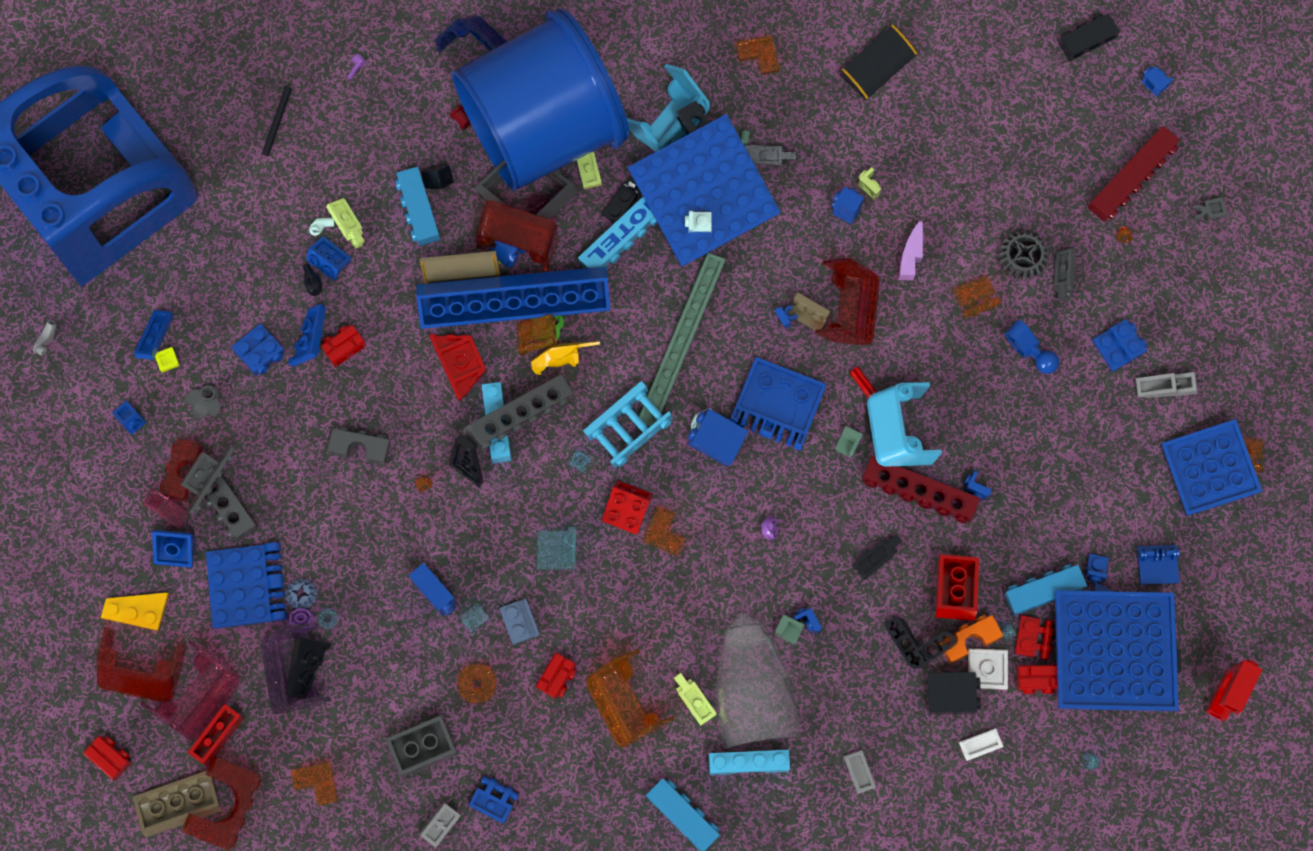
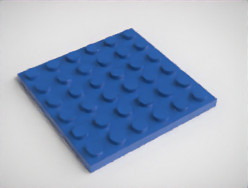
M727 114L627 167L681 267L781 213ZM689 211L711 212V232H688V227H685V216H688Z
M1055 591L1058 709L1179 711L1174 593Z

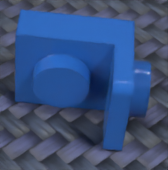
M127 400L112 412L131 435L146 424L145 420Z
M1089 554L1085 577L1094 583L1104 581L1107 578L1106 571L1109 558Z
M802 608L795 612L796 616L793 619L800 621L806 618L804 624L809 632L813 631L815 635L822 631V627L811 608L808 610Z

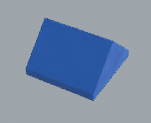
M153 530V564L192 568L197 538L192 533Z

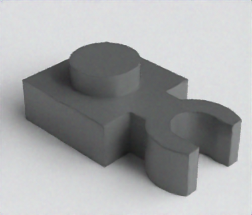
M1223 197L1206 200L1203 202V206L1197 204L1191 208L1192 211L1198 210L1200 212V215H1195L1194 220H1200L1203 216H1207V220H1213L1228 215Z

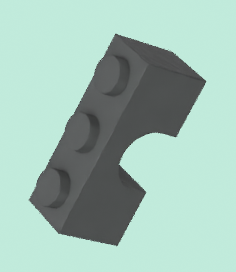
M343 427L332 429L327 450L330 455L349 458L351 449L361 445L367 449L365 456L367 462L386 466L391 446L390 440L386 436H369L364 431L353 433Z

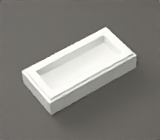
M996 728L959 742L966 761L1004 747Z

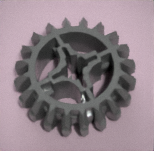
M1022 230L1021 235L1018 231H1015L1014 236L1009 234L1008 240H1003V245L999 247L1001 252L998 254V257L1002 258L999 262L1000 265L1006 264L1003 267V271L1009 269L1008 275L1011 276L1015 273V279L1022 275L1023 281L1026 280L1027 275L1031 280L1034 278V275L1038 277L1041 274L1040 271L1044 272L1046 269L1044 265H1048L1049 260L1047 258H1049L1050 253L1046 252L1049 249L1048 246H1043L1045 240H1038L1039 234L1033 237L1032 231L1028 235H1026L1025 230ZM1022 243L1030 244V246H1024ZM1011 246L1014 247V252L1016 253L1013 260L1009 254ZM1035 251H1037L1039 257L1037 264L1034 263V258L1032 257ZM1022 252H1023V254H1024V253H1026V254L1028 253V255H1027L1026 258H1025V256H1024V257H1022V256L1020 257V255H1021ZM1018 264H1024L1027 268L1020 267Z

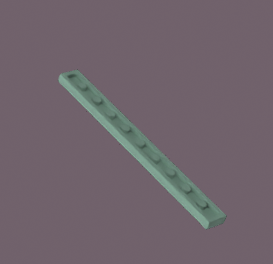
M708 253L647 396L661 413L726 259ZM643 406L639 417L650 428L658 420Z

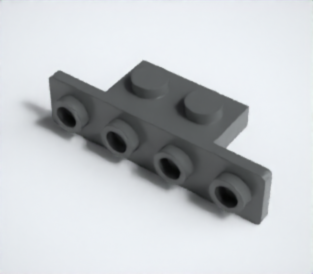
M227 446L218 461L204 452H200L180 483L181 486L196 495L186 509L187 513L193 514L199 511L203 504L201 502L205 495L208 496L213 489V482L215 479L218 480L223 474L224 470L222 468L234 457V447Z

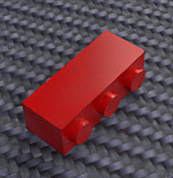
M224 704L187 753L203 765L208 766L244 718Z

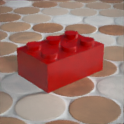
M940 554L937 564L936 618L975 620L978 606L979 558Z

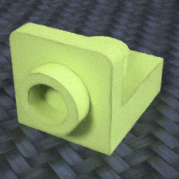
M871 167L868 171L864 170L860 174L858 186L875 200L879 196L881 188L875 180L870 179L875 170Z

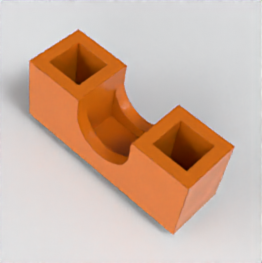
M983 615L975 620L977 623L971 626L967 623L958 628L959 632L956 633L958 637L957 644L944 653L949 664L969 654L965 646L966 638L976 637L985 647L1003 637L993 615L989 617ZM946 637L944 641L940 642L941 646L950 643L951 637Z

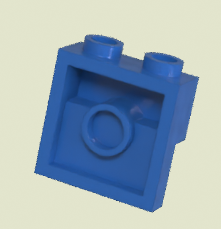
M1127 319L1092 340L1112 372L1139 358L1147 351L1146 341L1142 337L1139 338L1137 336L1135 324L1128 322Z
M261 323L231 347L255 376L264 374L269 369L268 366L273 362H279L285 353L283 347Z

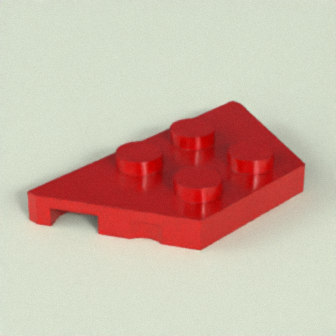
M435 334L429 335L430 340L459 402L486 372L484 363L471 335L435 336Z

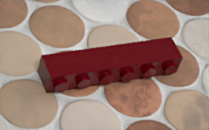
M1162 126L1091 201L1088 209L1104 223L1108 218L1112 220L1118 214L1117 209L1120 205L1124 207L1130 201L1129 196L1132 193L1137 194L1143 187L1141 183L1144 180L1148 182L1155 174L1153 170L1156 167L1160 169L1167 161L1165 157L1168 154L1172 156L1179 148L1177 144L1180 139L1165 126Z

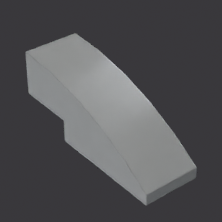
M1195 372L1177 375L1170 373L1136 378L1138 398L1198 394Z

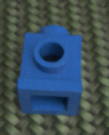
M1150 66L1143 73L1144 78L1141 82L1157 97L1171 85L1174 79L1172 77L1168 79L1163 70L1158 69L1156 66L1154 68Z

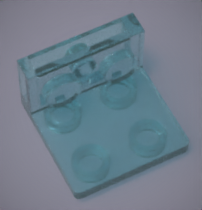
M568 527V531H538L537 569L576 570V527Z

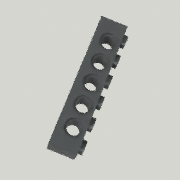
M561 374L474 421L464 428L463 431L473 441L476 449L479 447L485 449L493 444L492 440L497 438L499 441L508 436V431L513 430V432H516L524 427L523 423L526 421L530 424L539 418V414L543 413L546 415L554 410L553 407L555 405L563 406L569 402L568 398L573 392ZM547 393L553 397V400L548 398ZM532 402H535L538 408H535L532 405ZM516 410L522 413V417L517 414ZM501 418L507 422V425L501 422ZM485 427H488L491 430L492 434H489L486 431Z

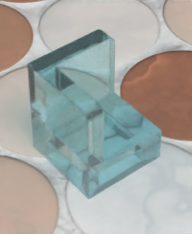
M479 603L459 617L472 635L478 631V627L489 620V616Z

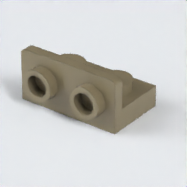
M798 292L793 300V309L788 313L789 316L797 314V321L818 333L822 330L830 315L828 309Z

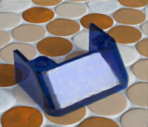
M470 16L455 20L435 39L438 53H441L456 37H465L469 33L489 51L508 42L480 16Z

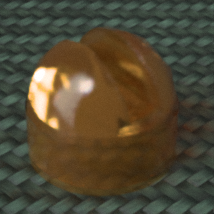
M1122 227L1117 233L1118 242H1130L1133 240L1132 232L1129 228Z
M421 475V479L416 478L415 485L419 492H424L432 486V482L427 476Z

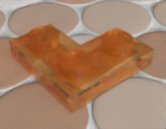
M772 35L736 42L739 62L758 59L761 75L779 72L780 68Z
M658 506L642 542L678 557L686 538L669 532L676 513Z
M331 762L291 770L295 791L314 787L318 806L338 802Z

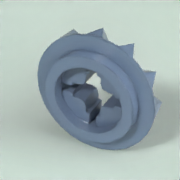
M296 579L290 582L286 589L285 598L289 605L295 609L309 608L317 597L315 585L307 579ZM303 587L304 593L309 596L305 595L298 599V595L295 592L300 591Z

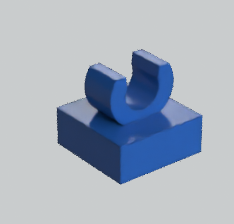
M792 305L787 306L785 310L781 306L774 310L785 329L793 326L790 321L798 318L797 314L793 316L788 315L789 311L793 309Z

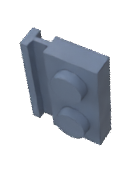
M526 598L499 608L513 645L539 636Z

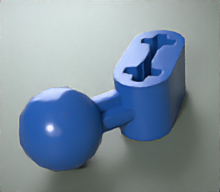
M1017 320L1005 332V337L1015 351L1023 358H1027L1029 355L1034 358L1036 367L1041 373L1051 374L1058 369L1060 364L1059 357L1053 351H1042L1037 347L1039 341L1024 322Z

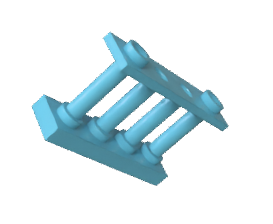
M642 381L583 430L590 441L593 438L598 439L613 456L610 462L614 468L623 466L631 454L658 431L666 429L672 423L673 417L668 411L663 415L646 397L648 389ZM637 401H641L658 420L650 428L632 410V405ZM627 414L643 432L637 439L634 440L617 422V418L620 415ZM607 426H612L628 444L620 453L603 435V430Z

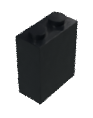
M976 672L928 673L929 714H978L977 709H981V697H977V689H981L980 677H977Z

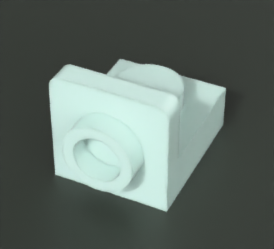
M689 211L688 216H685V227H688V232H711V212Z

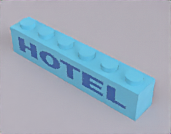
M642 197L578 257V263L584 269L607 267L610 263L614 264L620 258L619 254L624 250L628 251L634 245L633 241L636 238H642L647 233L646 229L650 225L655 226L657 224L644 198Z

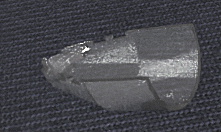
M741 612L725 630L714 691L723 751L737 745L762 740L789 737L802 739L793 680L765 626L747 613Z

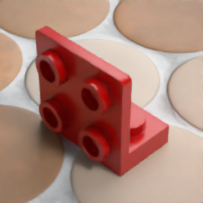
M618 480L613 486L602 522L637 535L654 494Z

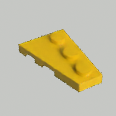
M169 593L107 598L101 618L159 631Z

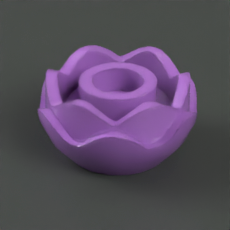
M774 516L767 517L762 522V535L770 541L777 539L776 535L778 533V528L776 527L778 520Z
M297 608L290 614L289 625L296 631H305L312 625L313 615L307 609Z

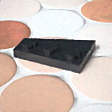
M302 637L295 638L285 696L306 699L315 680L314 674L318 666L322 665L325 651L329 650L331 643Z

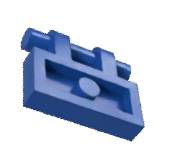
M484 776L481 783L487 786L486 790L483 791L477 788L468 806L505 824L513 808L507 801L509 798L517 801L520 794L513 791L514 788L510 786L505 787L498 783V780ZM493 789L503 794L501 800L491 795Z

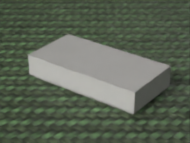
M863 750L843 757L857 794L876 788Z

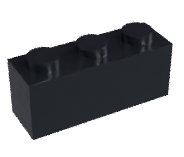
M1109 13L1104 16L1101 14L1095 17L1092 22L1088 24L1086 22L1082 23L1076 30L1072 32L1069 30L1063 33L1058 44L1070 62L1116 39L1120 30Z

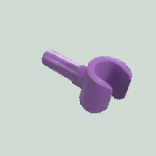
M356 54L352 59L355 65L347 76L350 80L356 71L365 65V60L360 54Z

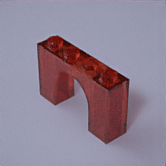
M213 756L205 775L227 784L232 789L235 796L234 808L225 819L220 821H209L189 813L181 832L229 851L236 844L237 831L244 825L245 812L252 806V796L254 791H257L260 787L261 775Z

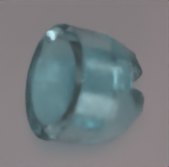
M1087 753L1084 755V769L1094 770L1099 766V758L1096 755Z

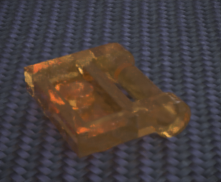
M552 314L517 323L518 351L521 356L537 349L557 346L555 317ZM547 337L545 340L527 344L529 341Z

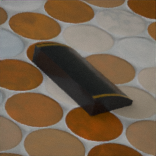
M892 24L841 70L840 76L864 100H867L912 60L918 52L907 37Z

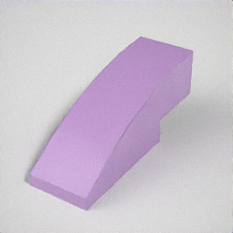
M918 222L907 240L901 257L898 280H914L915 263H921L923 258V222Z

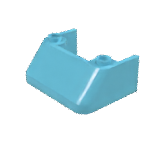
M668 64L664 67L673 78L667 90L668 95L672 99L651 126L647 122H638L627 118L629 130L633 135L655 152L686 136V133L675 117L678 110L694 101H697L698 105L701 104L704 107L706 114L710 107L709 100L687 71ZM698 119L692 120V124L695 127L700 122Z
M929 382L899 383L873 393L867 400L875 457L880 465H932L942 454L941 450H923L922 443L917 437L905 435L900 402L921 398L930 387Z

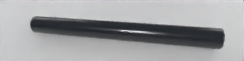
M285 86L262 155L269 156L292 91L290 87Z

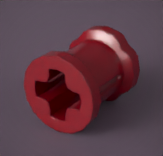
M462 105L456 107L451 112L450 117L460 124L462 130L467 129L471 125Z

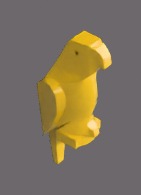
M600 341L552 344L548 349L531 360L532 370L535 374L541 375V371L547 366L560 367L571 364L573 367H576L579 364L578 348L600 345Z

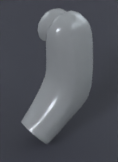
M47 321L42 333L33 346L35 354L43 356L47 353L46 346L55 336L57 326L55 321Z

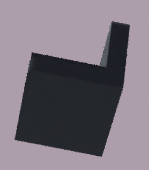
M433 165L421 171L426 189H442L454 183L450 165Z

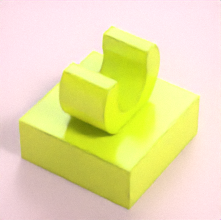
M173 347L157 352L155 358L162 373L180 366Z

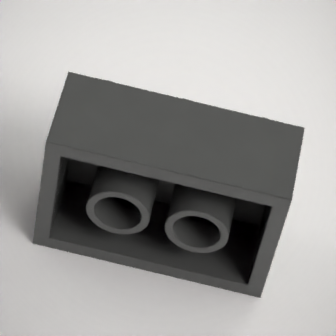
M441 715L386 738L402 778L458 755Z

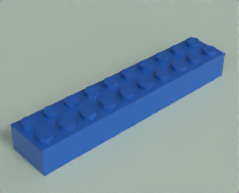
M606 267L416 285L421 329L610 311Z

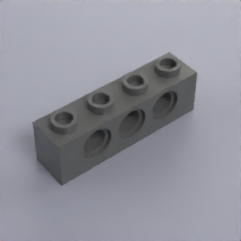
M221 476L218 480L215 479L212 484L218 485V489L215 492H210L204 500L210 508L214 507L217 513L215 516L221 524L225 522L228 526L226 532L231 539L236 538L239 542L258 528ZM228 500V505L224 508H221V501ZM239 515V520L236 523H230L232 516Z

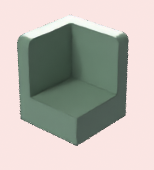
M845 426L835 450L852 458L863 434Z
M783 614L774 635L792 644H796L804 624Z

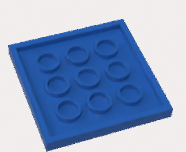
M1236 419L1161 443L1187 516L1262 493Z

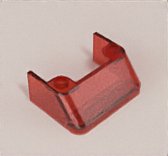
M487 200L477 229L476 244L477 248H481L482 244H493L495 240L528 251L530 257H532L531 259L536 263L543 262L544 270L548 271L558 245V226L549 219Z
M850 258L823 261V265L834 270L832 281L837 288L841 289L837 323H830L828 328L816 329L815 333L831 342L862 346L872 344L879 292L878 275Z
M104 627L97 653L98 686L106 691L162 703L170 702L175 696L187 647L183 643L178 642L173 661H159L153 673L116 666L117 653L111 648L115 631L109 627Z

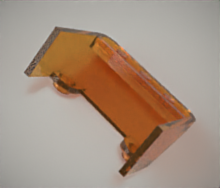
M639 649L617 656L589 676L586 681L589 693L616 745L620 748L627 747L647 737L675 720L674 716L660 721L659 717L653 712L645 715L627 680L633 676V666L629 660L640 653Z

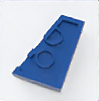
M318 304L308 309L301 327L303 334L294 345L296 352L293 358H289V365L297 366L318 356L326 306Z

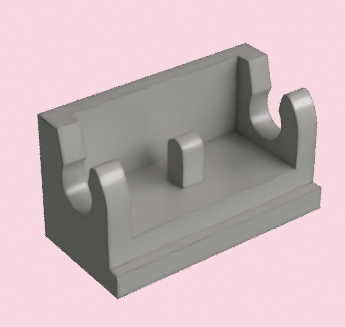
M443 802L420 831L419 835L436 848L461 815Z

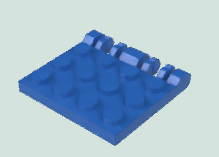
M755 357L730 421L737 424L741 413H744L740 424L744 428L747 424L748 416H752L755 418V421L751 426V432L755 433L759 421L762 420L763 424L758 435L768 439L772 438L776 426L780 427L776 442L781 441L784 429L791 432L786 442V445L789 447L795 434H798L794 449L801 451L827 384Z
M274 542L264 545L206 552L213 629L287 620L286 611L271 613L274 610L285 609L286 604L270 605V599H279L285 596V592L269 593V590L284 588L283 574L268 575L270 572L282 571V566L274 565L267 567V561L281 559V554L279 553L266 555V553L280 552V543Z

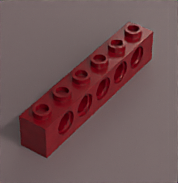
M871 456L862 478L865 485L871 488L880 487L886 494H898L904 501H916L922 508L930 509L931 507L936 509L938 514L948 516L949 514L956 517V521L964 524L971 522L980 500L979 497L900 466H882L874 456ZM881 473L887 474L888 477H889V480H887V481L881 480V479L879 478V474H881ZM899 480L905 481L906 484H907V487H905V488L899 487V486L897 485V481H899ZM915 488H923L925 494L918 495L915 491ZM933 495H941L943 501L936 502L933 498ZM951 502H959L961 508L954 509L951 505Z

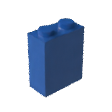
M711 409L701 411L697 416L696 422L698 423L695 429L692 428L687 438L689 441L687 445L725 466L732 465L748 430Z
M424 563L408 575L412 583L442 617L445 614L448 616L455 611V605H457L455 598Z

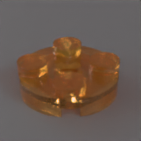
M476 664L469 665L461 671L458 676L457 686L461 697L465 701L481 704L493 697L497 682L490 668L485 665ZM474 679L476 681H478L479 679L482 681V687L480 689L472 688L474 685L472 681Z

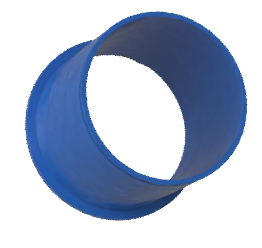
M557 8L556 11H547L545 13V22L451 72L456 92L465 113L492 164L496 168L505 159L506 165L498 173L512 191H516L606 145L617 149L622 146V142H626L629 138L630 132L627 118L613 82L585 31L572 14L564 8Z

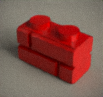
M347 325L343 326L336 336L327 337L321 345L323 352L335 368L366 347L364 340L353 325L349 327Z
M555 652L536 684V689L555 700L558 697L562 698L567 690L565 686L567 681H572L577 673L575 669L576 664Z
M1019 665L1017 667L1018 691H1023L1025 695L1035 694V691H1043V694H1055V690H1057V665Z
M99 735L83 754L112 780L116 781L131 765L132 762L128 760L130 755L123 749L118 751L114 747L116 743L108 736L104 738Z

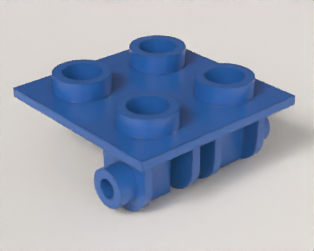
M1176 545L1137 546L1140 585L1180 583L1177 561L1180 552L1179 549H1176Z

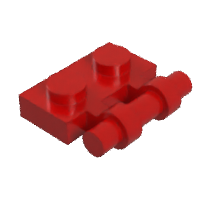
M1021 615L1014 654L1034 658L1035 651H1040V659L1048 660L1052 649L1050 643L1051 636H1054V622L1046 620L1045 627H1039L1040 619ZM1038 633L1044 634L1042 645L1037 644Z

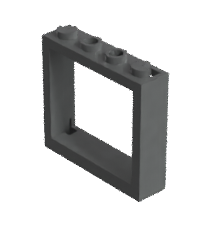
M505 159L474 188L477 195L510 224H514L529 238L577 194L574 187L575 184L569 177L565 178L559 169L546 175L560 186L562 190L527 222L490 192L503 180L498 171L506 165Z

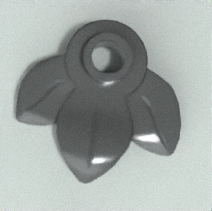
M206 385L201 390L194 389L190 391L183 400L185 404L193 406L194 420L203 419L208 414L216 417L221 410V404L218 401L219 392L212 385ZM212 392V397L207 398L206 393Z

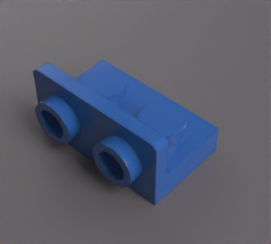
M322 236L309 247L306 260L322 271L324 275L335 281L338 278L339 272L351 263L352 257Z

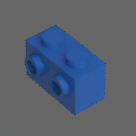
M844 187L841 192L838 191L833 199L834 202L831 207L834 209L832 214L853 224L861 210L864 197L859 195L855 189Z

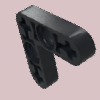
M891 618L886 624L888 633L907 664L913 669L925 666L953 648L958 642L957 634L947 630L920 646L903 618ZM894 623H899L898 629H893ZM901 632H905L904 635H901L899 637L897 636L898 634H901ZM950 636V643H946L941 646L940 642L944 641L946 637ZM904 637L909 638L911 641L909 648H905L902 644ZM930 644L935 645L937 648L935 655H931L928 652ZM915 648L916 651H914L911 654H908V651H911ZM919 656L920 660L917 663H914L913 660L915 659V657Z

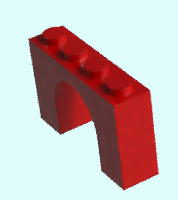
M1249 659L1247 661L1243 660L1227 669L1205 712L1221 721L1227 720L1231 711L1235 714L1241 713L1263 669L1259 668L1256 662Z

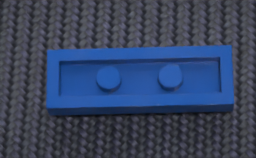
M153 311L135 349L134 355L136 358L154 360L174 317L172 312Z

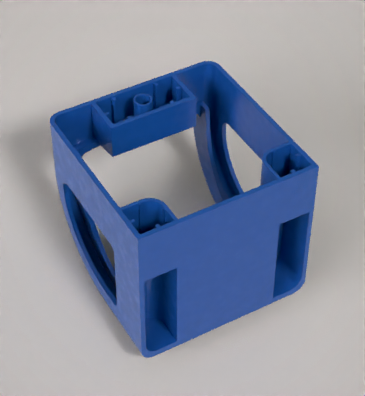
M86 65L57 69L26 83L0 101V186L81 287L197 201L198 191L187 171L176 161L122 95L111 78L102 70ZM79 90L24 132L15 136L16 121L20 114L28 107L55 93ZM109 99L119 112L101 127V130L130 167L111 176L87 193L67 195L58 191L29 155L100 103ZM156 188H168L171 190V194L167 199L105 245L101 246L89 229L93 223L109 211L140 193L148 190L151 192Z

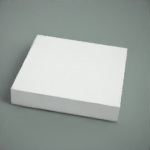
M968 649V672H976L977 677H980L981 689L1007 690L1008 650Z

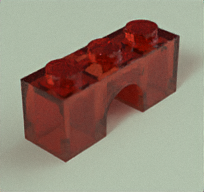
M177 438L176 444H173L171 449L172 458L170 462L168 461L165 469L167 473L166 478L160 484V491L164 497L187 502L190 491L180 485L183 480L180 478V470L185 465H193L203 450L199 443Z

